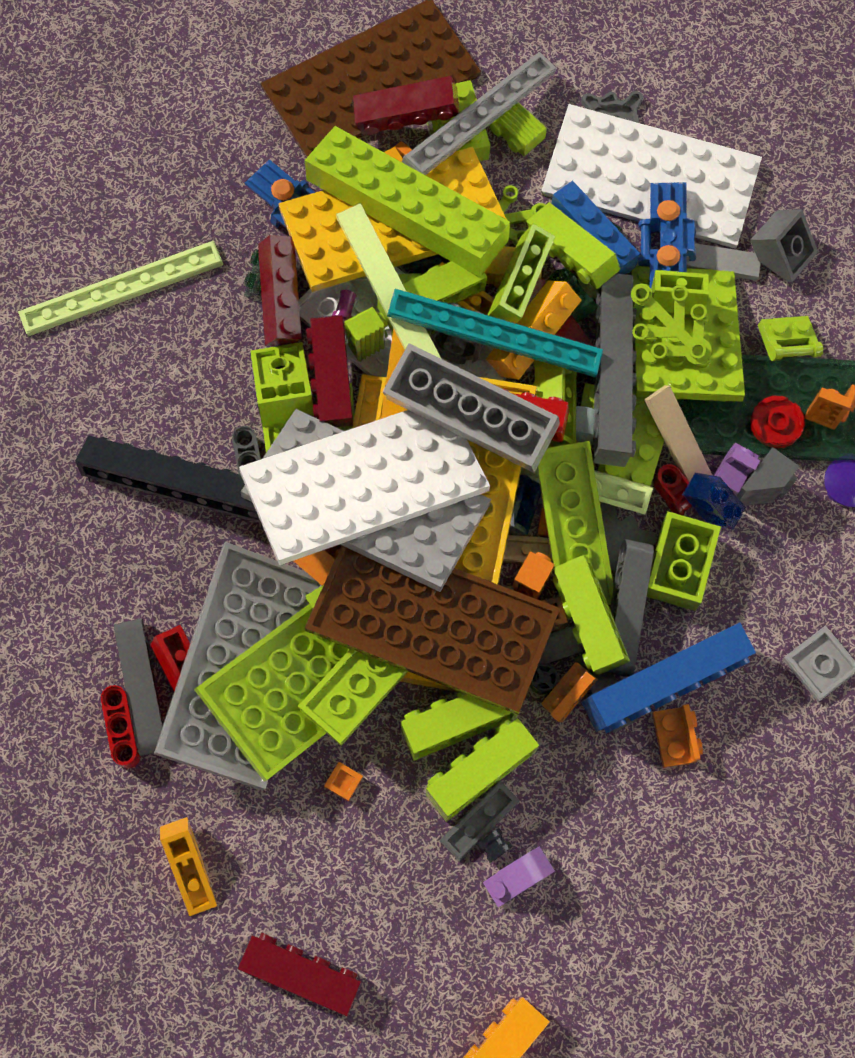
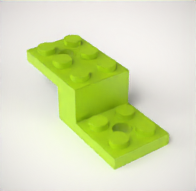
M302 342L250 351L266 453L295 409L314 417L313 401ZM278 366H285L281 369H275Z

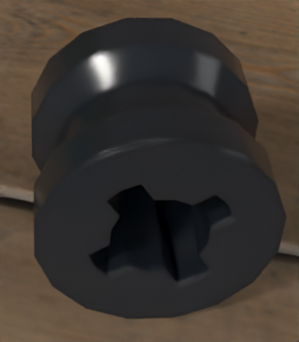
M549 664L538 665L530 685L535 693L548 694L554 689L558 681V674L555 668Z
M500 828L477 843L479 849L486 852L489 863H492L513 847L509 841H505L502 837L503 832Z

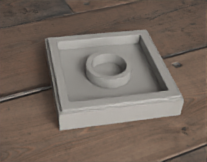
M826 625L782 658L817 702L821 701L855 674V660Z

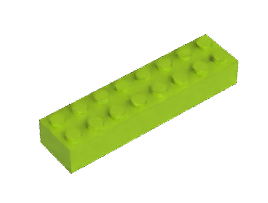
M336 126L304 160L307 181L353 207L361 203L365 213L442 257L453 261L478 277L484 273L509 241L510 221Z

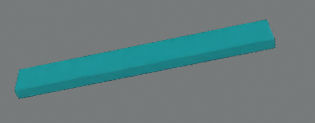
M396 288L394 289L387 317L596 377L603 353V349Z

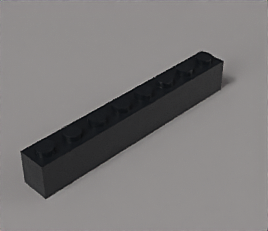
M88 435L75 460L81 476L261 523L253 502L241 497V490L245 486L242 476L229 469L221 470L210 467L202 462L194 463L186 461L179 456L171 457L160 454L152 449L144 450L136 448L129 443L120 444L105 437L97 438Z

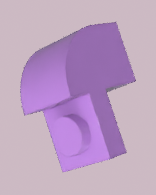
M735 443L724 457L709 484L735 496L741 490L748 475L756 470L760 462L758 460L759 456Z
M539 846L498 871L495 875L484 881L483 884L497 907H500L555 872Z

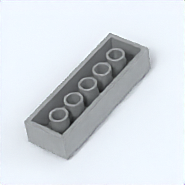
M410 343L407 345L383 390V394L389 401L533 473L560 425L557 415Z

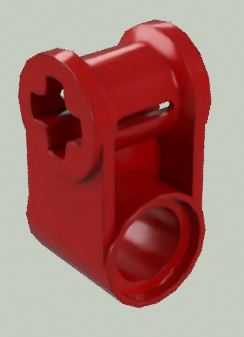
M667 464L659 469L654 477L653 485L673 513L684 516V512L687 509L702 503L700 494L688 482L679 468L672 464ZM661 476H670L673 484H666Z

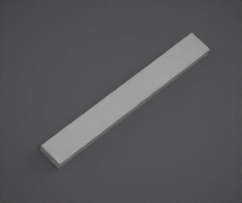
M538 52L406 154L402 159V163L424 175L428 174L554 75L557 68L541 52Z

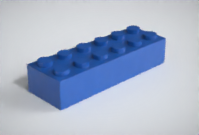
M738 623L589 696L581 703L595 731L598 732L604 729L606 733H609L627 724L626 717L633 721L651 712L650 705L653 704L654 708L657 709L677 699L674 693H678L679 697L701 687L699 681H702L703 685L725 675L724 669L729 673L750 663L748 657L755 654L756 651L741 623Z

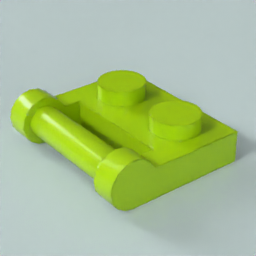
M808 316L761 319L757 325L771 361H779L783 357L807 355L814 358L821 357L823 354V345L821 342H818ZM806 344L802 346L781 347L782 345Z

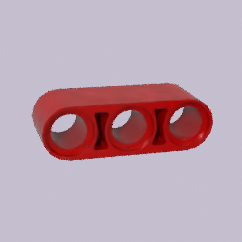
M111 685L106 687L101 694V704L110 752L116 764L122 768L131 769L139 763L141 756L136 745L127 694L120 686ZM115 694H121V703L117 706H110L111 697ZM120 721H127V729L121 734L115 733L116 724ZM126 748H132V757L128 761H121V752Z

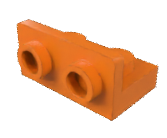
M852 384L845 395H841L834 389L822 387L807 409L805 419L835 430L840 421L845 422L849 412H853L855 408V385Z
M574 663L544 699L542 706L551 713L550 715L558 722H563L598 679L579 663Z
M689 704L682 705L679 708L654 711L652 716L663 768L698 762L700 755H703V746L700 738H696L694 727H697V718L694 710L690 711Z

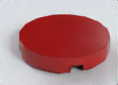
M770 396L763 399L754 408L750 418L754 436L762 444L771 448H785L794 444L800 438L805 427V417L800 406L789 401V398L784 396Z

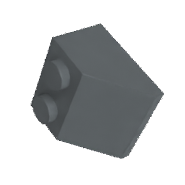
M802 209L776 210L750 239L758 261L787 282H793L818 253Z
M772 447L731 504L735 507L773 503L777 496L783 498L798 479L794 473L800 466Z

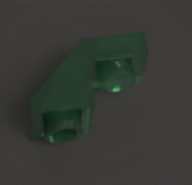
M565 267L553 272L550 278L546 280V282H567L582 300L571 313L577 323L598 308L595 301L583 290L575 275Z

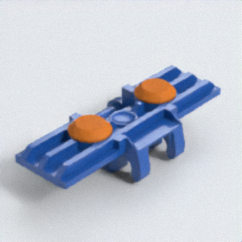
M270 159L245 182L248 188L274 208L271 213L270 222L276 228L281 223L286 227L279 210V203L298 198L302 194L305 196L316 193L309 187V183L306 180L301 182L295 181Z
M687 182L650 183V219H642L638 223V228L641 230V256L638 258V265L650 267V288L652 287L655 270L687 272V256H689V261L696 260V248L694 246L696 224L693 219L687 218ZM651 231L660 232V249H651Z

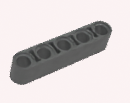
M624 539L621 544L610 611L630 662L604 673L630 677L634 672L654 550L651 544Z
M142 618L114 624L131 720L140 756L155 752L164 725L163 716H160L159 712L161 705L158 690L154 686V681L156 680L152 662L150 663L148 657L151 654L147 636L144 635L143 629H145Z

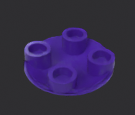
M845 456L833 461L828 466L824 476L828 497L832 501L847 507H855V457Z

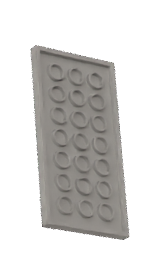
M295 409L263 459L344 431L326 422H319V419ZM244 486L241 490V497L252 502L248 490ZM480 494L373 533L365 534L341 545L440 592L487 511L491 499Z
M228 542L223 544L154 752L155 755L262 791L266 789L268 780L265 782L262 780L194 689L307 606L309 602L305 596L322 586L303 570L287 564L279 565L276 560Z

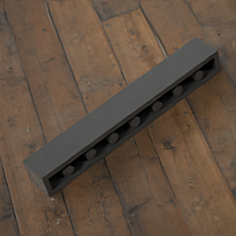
M616 273L601 287L596 289L595 347L603 349L598 373L594 377L593 463L625 467L629 458L634 457L636 451V441H632V434H634L636 428V418L632 417V411H634L636 406V395H632V389H634L636 384V373L633 372L636 362V351L633 350V345L636 338L633 336L632 330L637 309L633 307V300L631 298L633 276Z

